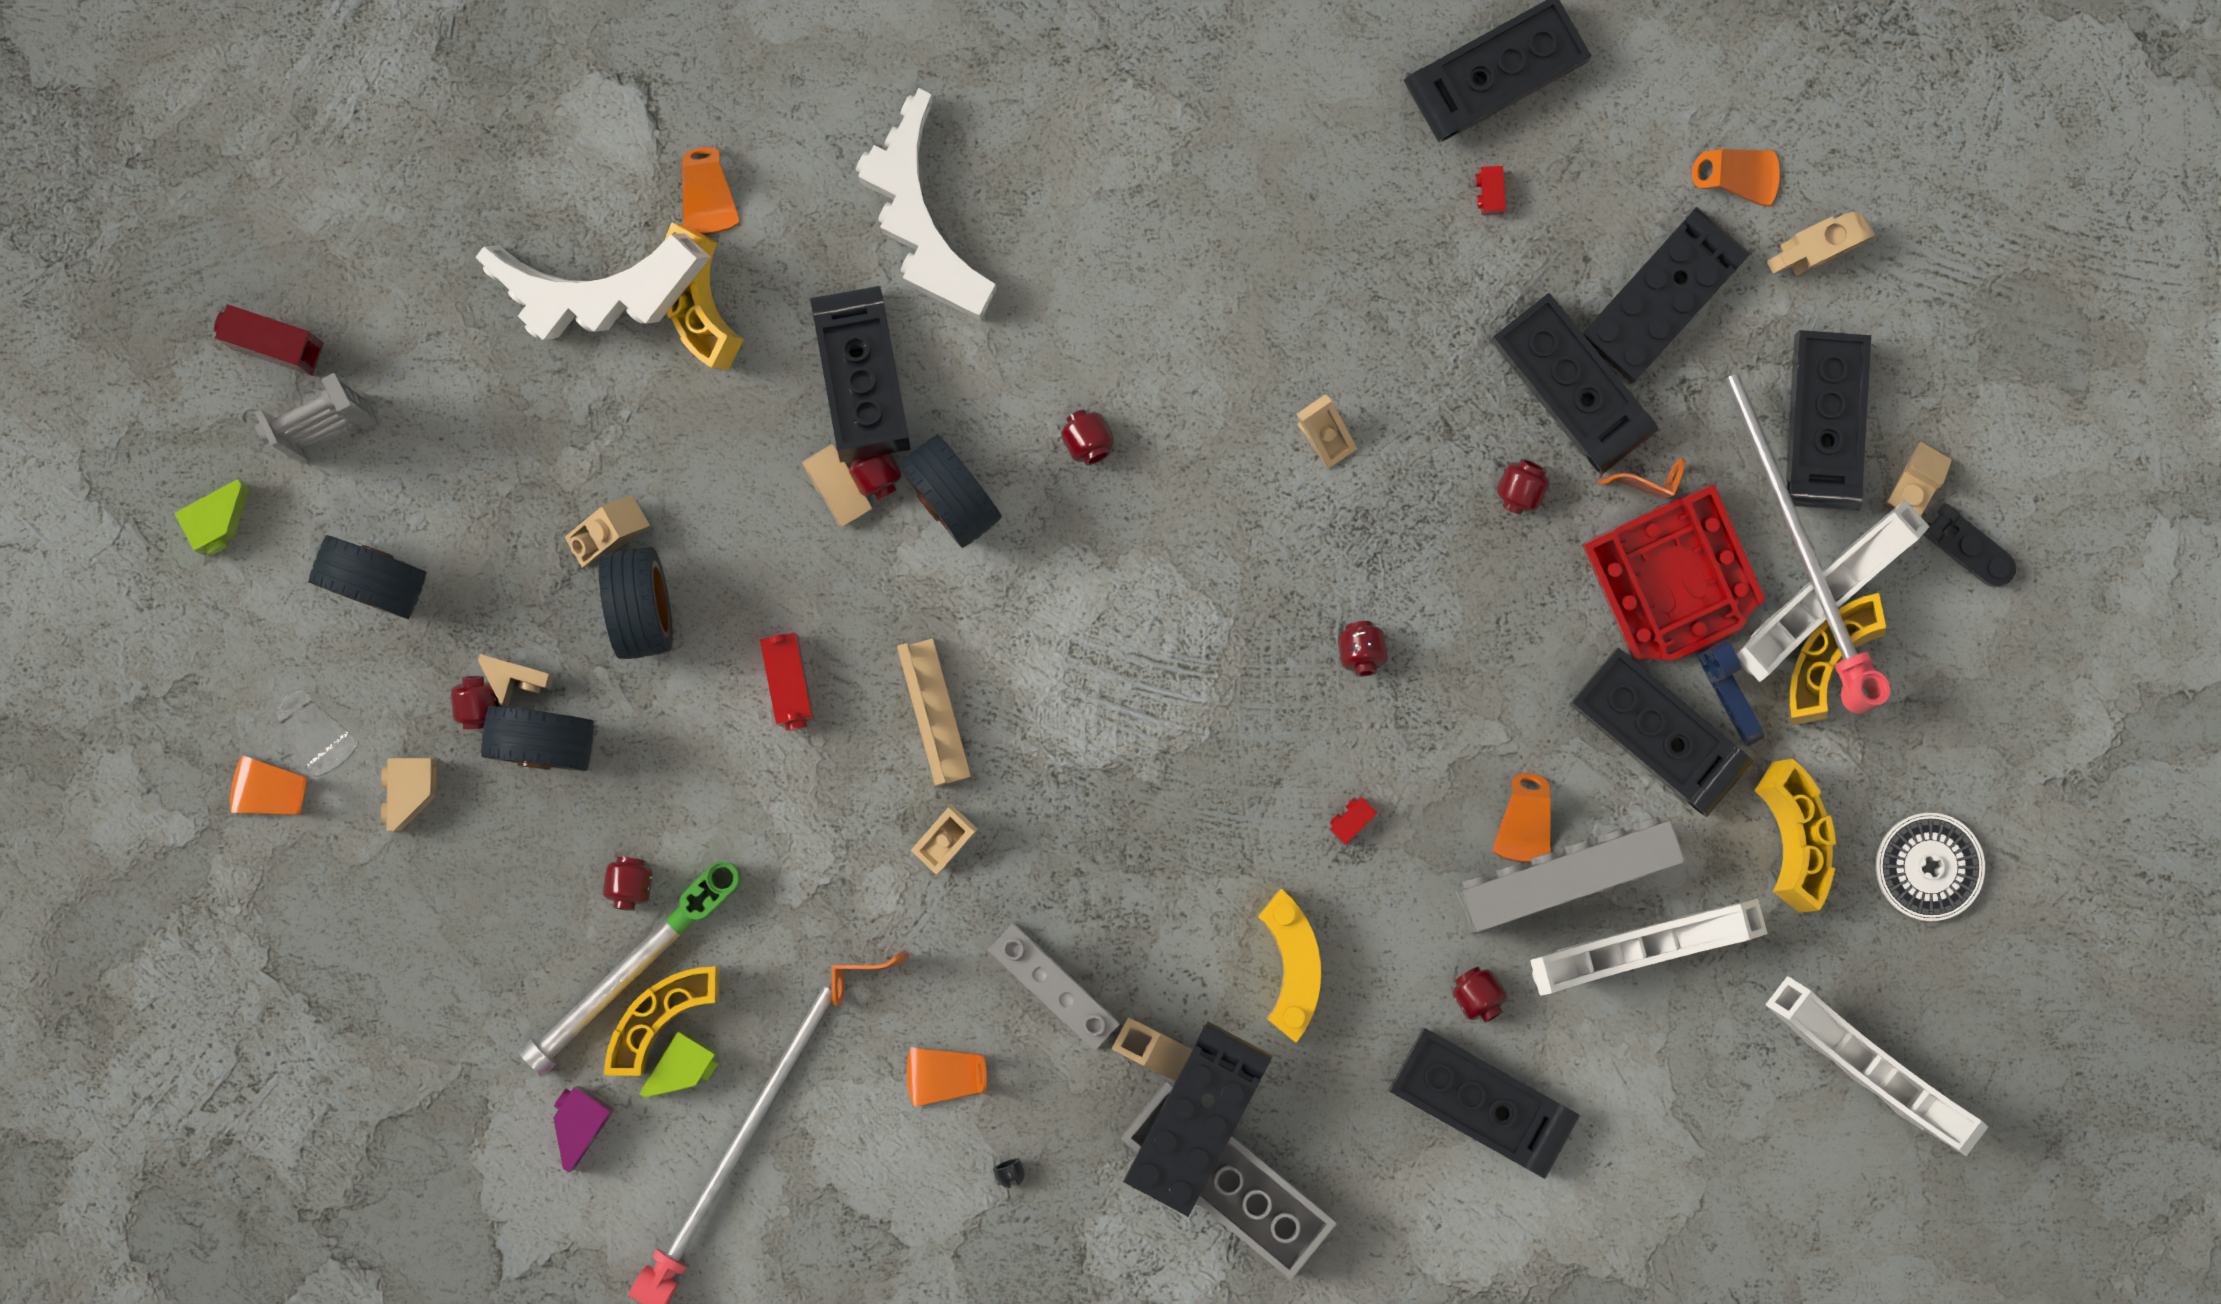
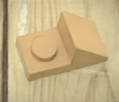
M1326 394L1296 414L1300 420L1298 423L1299 429L1328 469L1357 450L1333 401Z
M1919 442L1884 504L1895 509L1906 500L1921 517L1935 490L1943 485L1952 459L1923 442Z
M479 655L478 662L502 706L508 707L516 680L520 681L518 688L539 694L541 687L551 689L554 676L486 655Z
M951 804L910 851L937 875L961 848L976 835L978 829Z

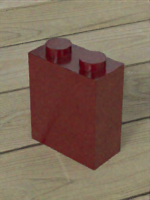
M229 304L226 305L224 312L221 311L218 314L214 324V332H217L215 339L232 350L313 376L324 342L311 332Z

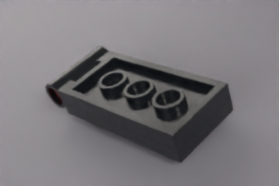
M1545 0L1435 62L1415 71L1406 77L1403 82L1438 143L1583 66L1589 62L1591 54L1560 0ZM1480 76L1485 80V84L1477 85L1473 78Z
M1696 207L1586 328L1583 335L1603 359L1633 384L1745 261L1750 253L1701 209ZM1674 275H1683L1685 284H1677L1674 281Z
M881 285L810 298L840 463L911 450ZM855 355H861V356L858 357V358H854V357H853V356H855Z
M1550 293L1542 297L1491 339L1492 344L1563 432L1601 475L1659 430L1652 417L1638 403ZM1581 396H1590L1592 399V405H1583L1581 402Z
M1799 330L1794 335L1786 487L1795 507L1860 511L1871 335ZM1822 436H1826L1830 439V447H1825L1822 445Z
M1619 647L1610 654L1569 703L1571 707L1658 780L1705 817L1711 814L1753 763V760L1744 751L1733 744ZM1673 739L1681 742L1682 748L1680 752H1674L1671 749Z
M1207 1021L1123 1182L1189 1217L1273 1055ZM1211 1094L1214 1096L1215 1102L1211 1107H1204L1201 1104L1200 1100L1203 1095Z
M1426 1028L1421 1029L1388 1089L1394 1095L1546 1179L1580 1117L1576 1112ZM1500 1106H1504L1507 1109V1116L1502 1120L1497 1119L1495 1115L1496 1109Z

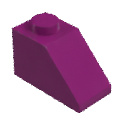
M580 1086L573 1087L571 1091L566 1088L554 1105L558 1109L553 1119L563 1169L567 1172L575 1170L615 1110Z

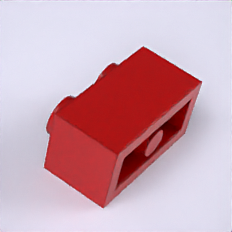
M1503 166L1481 167L1479 173L1475 174L1476 187H1480V195L1477 196V209H1481V215L1504 214L1506 204Z
M1354 797L1345 806L1348 810L1342 816L1338 813L1329 822L1332 825L1329 830L1344 845L1377 814L1362 797L1358 800Z

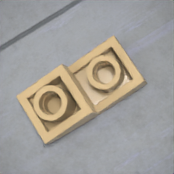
M832 444L801 462L815 489L824 498L839 526H845L872 509L867 498L859 492L845 462L840 463L838 452Z

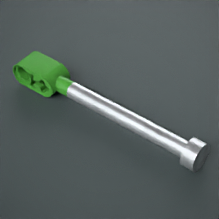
M717 862L708 868L682 894L680 906L542 1039L537 1042L531 1038L518 1051L524 1061L536 1073L544 1077L557 1064L553 1057L691 924L696 920L706 919L711 916L738 890L742 882V874L739 868L729 862ZM721 868H728L733 874L732 884L725 889H721L715 883V874ZM706 882L710 890L719 894V897L715 899L714 895H709L702 903L705 907L703 912L701 910L692 911L690 907H692L693 901L690 898L692 896H703L708 891V889L702 887Z

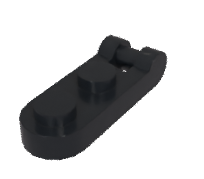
M1943 503L1937 511L1938 517L1933 523H1927L1929 528L1923 535L1984 584L1990 587H2000L2008 584L2016 574V564L2010 554L1963 518L1955 508ZM1949 525L1957 530L1951 539L1944 533Z

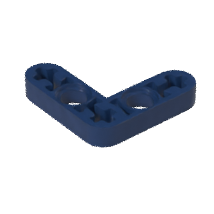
M1723 641L1698 654V660L1744 744L1750 746L1763 739V730L1732 675L1742 669L1732 646L1727 641Z

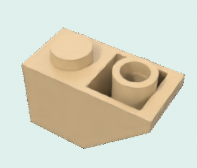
M630 495L601 506L566 535L565 539L583 568L600 559L602 555L609 554L632 541L648 528L650 524L634 496Z
M387 758V766L382 767L381 773L382 787L387 788V802H383L381 805L382 824H386V831L401 832L437 796L436 759Z
M1129 1016L1112 1046L1113 1051L1176 1081L1192 1051V1048Z

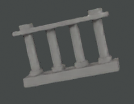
M334 372L321 379L326 388L321 391L322 395L278 418H274L263 410L255 412L259 421L255 425V429L265 445L270 443L271 446L285 453L289 459L293 458L304 464L309 461L303 449L304 447L349 424L353 426L358 425L365 431H369L379 425L365 395Z
M1011 924L987 950L1094 1051L1120 1025V1022L1015 924Z

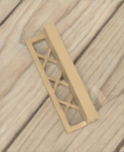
M934 639L908 645V643L898 645V653L935 786L939 787L971 778Z

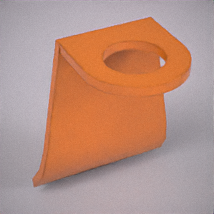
M700 147L686 152L682 157L683 225L701 234L718 233L737 226L740 223V219L720 163L719 150L713 147ZM698 154H710L709 157L704 159H692L693 156Z
M1718 149L1706 151L1700 154L1693 164L1692 180L1698 188L1720 187L1750 202L1770 207L1777 196L1779 188V160L1774 150ZM1710 160L1713 165L1712 174L1707 180H1702L1700 177L1701 166L1705 161Z
M1679 458L1674 463L1664 488L1629 473L1599 478L1597 483L1602 485L1612 480L1619 481L1661 498L1673 497L1685 468V460ZM1677 469H1678L1677 475H1676L1674 481L1672 482L1673 477H1674V475H1675V473H1676V471H1677Z
M242 755L232 781L230 811L231 813L300 815L308 778Z
M1521 773L1513 777L1512 795L1494 843L1493 852L1513 861L1531 862V858L1551 852L1550 785L1545 778L1533 773ZM1529 780L1538 783L1541 787L1531 790L1524 788L1520 783Z
M904 950L887 963L880 965H832V1000L834 1006L840 1007L842 1004L844 969H885L897 967L909 959V953Z
M910 1048L907 1058L906 1077L909 1097L913 1106L986 1092L987 1070L984 1055Z

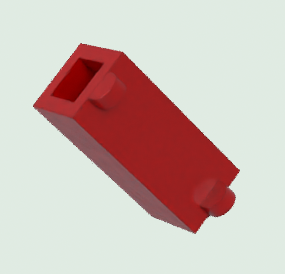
M794 632L760 639L776 725H785L786 731L806 728V721L813 720L814 715L798 635Z

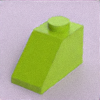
M237 479L174 513L195 552L200 554L207 553L208 556L216 554L227 547V541L235 537L249 492L245 482Z
M678 1031L639 1094L646 1098L696 1086L702 1080L708 1083L719 1066L714 1061L719 1053L684 1031Z

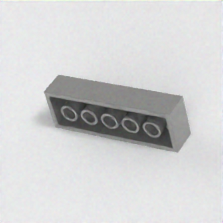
M1658 816L1632 824L1635 830L1626 834L1624 828L1599 835L1600 843L1591 845L1590 840H1584L1564 847L1565 855L1557 857L1555 851L1531 858L1532 866L1522 868L1521 863H1516L1496 870L1497 878L1488 880L1486 875H1481L1463 881L1464 889L1456 891L1469 932H1479L1685 862L1671 821L1660 822Z
M1168 1081L1163 1084L1121 1136V1140L1137 1153L1173 1087ZM1233 1135L1229 1139L1197 1200L1200 1206L1289 1280H1292L1337 1224L1332 1217Z

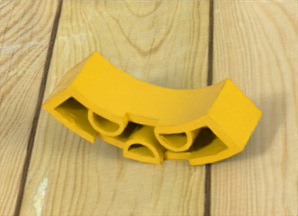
M672 222L665 240L670 234L686 233L711 258L668 310L667 316L672 319L676 330L681 336L680 340L691 353L711 368L729 371L744 339L724 322L712 297L710 268L718 243L688 226Z
M1879 593L1864 596L1838 609L1855 649L1870 640L1885 636L1886 624ZM1827 619L1809 636L1795 664L1789 696L1791 725L1827 719L1828 686L1836 670L1834 665L1843 660Z
M1793 758L1775 761L1771 763L1754 790L1773 812L1782 836V868L1772 892L1799 913L1820 911L1828 896L1835 868H1832L1833 845L1836 844L1832 817L1831 815L1827 816L1823 802L1819 797V794H1821L1820 789L1799 763Z
M1279 889L1257 916L1274 937L1283 964L1280 994L1273 1010L1266 1019L1297 1043L1305 1032L1317 1005L1321 984V961L1315 935L1307 918L1294 900L1283 889Z
M720 966L699 967L673 974L642 993L630 1005L612 1034L605 1059L604 1075H645L651 1047L658 1034L668 1022L689 1008L701 1004L719 1002Z

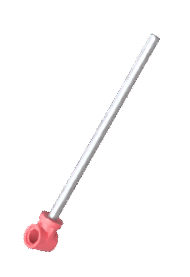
M1734 374L1725 379L1844 659L1834 665L1843 683L1841 688L1842 703L1852 713H1865L1887 701L1890 696L1889 682L1882 673L1875 671L1869 652L1857 655L1739 374ZM1862 687L1868 692V697L1865 696Z
M826 986L822 987L667 1253L660 1249L655 1250L652 1258L657 1261L654 1268L649 1265L644 1267L628 1296L641 1304H668L679 1284L673 1280L676 1273L683 1275L688 1267L680 1261L682 1254L832 1001L831 989Z

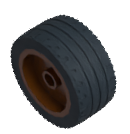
M938 434L920 445L917 450L911 452L898 465L901 472L918 493L917 497L937 522L940 521L960 547L964 548L973 543L975 539L977 540L1002 518L1001 513L981 485Z
M326 535L316 555L317 558L313 563L308 583L409 620L419 599L418 596L422 591L427 572L393 558V555L363 544L359 546Z
M640 547L638 549L633 548L602 555L599 562L601 603L609 640L617 658H641L670 651L673 644L670 602L663 568L653 547Z
M488 706L483 728L484 733L482 735L481 757L517 763V766L551 770L552 767L587 771L592 752L594 720L534 710Z

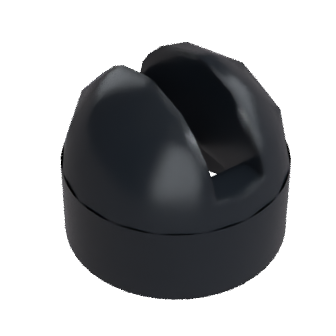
M1019 1158L1004 1161L993 1168L997 1181L1005 1188H1011L1010 1181L1015 1180L1019 1186L1024 1179V1169Z

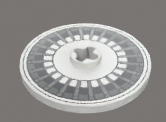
M1921 813L1901 820L1887 832L1876 856L1877 881L1885 898L1901 913L1922 921H1939L1958 915L1975 900L1984 881L1985 860L1977 838L1963 823L1944 814ZM1927 857L1930 861H1937L1939 867L1934 869L1935 876L1933 877L1931 873H1923L1922 867L1926 865L1925 858Z

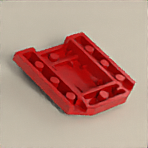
M1714 484L1685 494L1605 531L1582 544L1633 659L1677 660L1741 630L1747 622L1746 619L1765 600Z

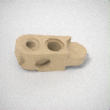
M1850 212L1835 219L1831 216L1795 234L1790 240L1781 244L1783 252L1768 260L1767 264L1773 275L1792 268L1797 277L1875 238L1876 235L1869 221L1861 213Z

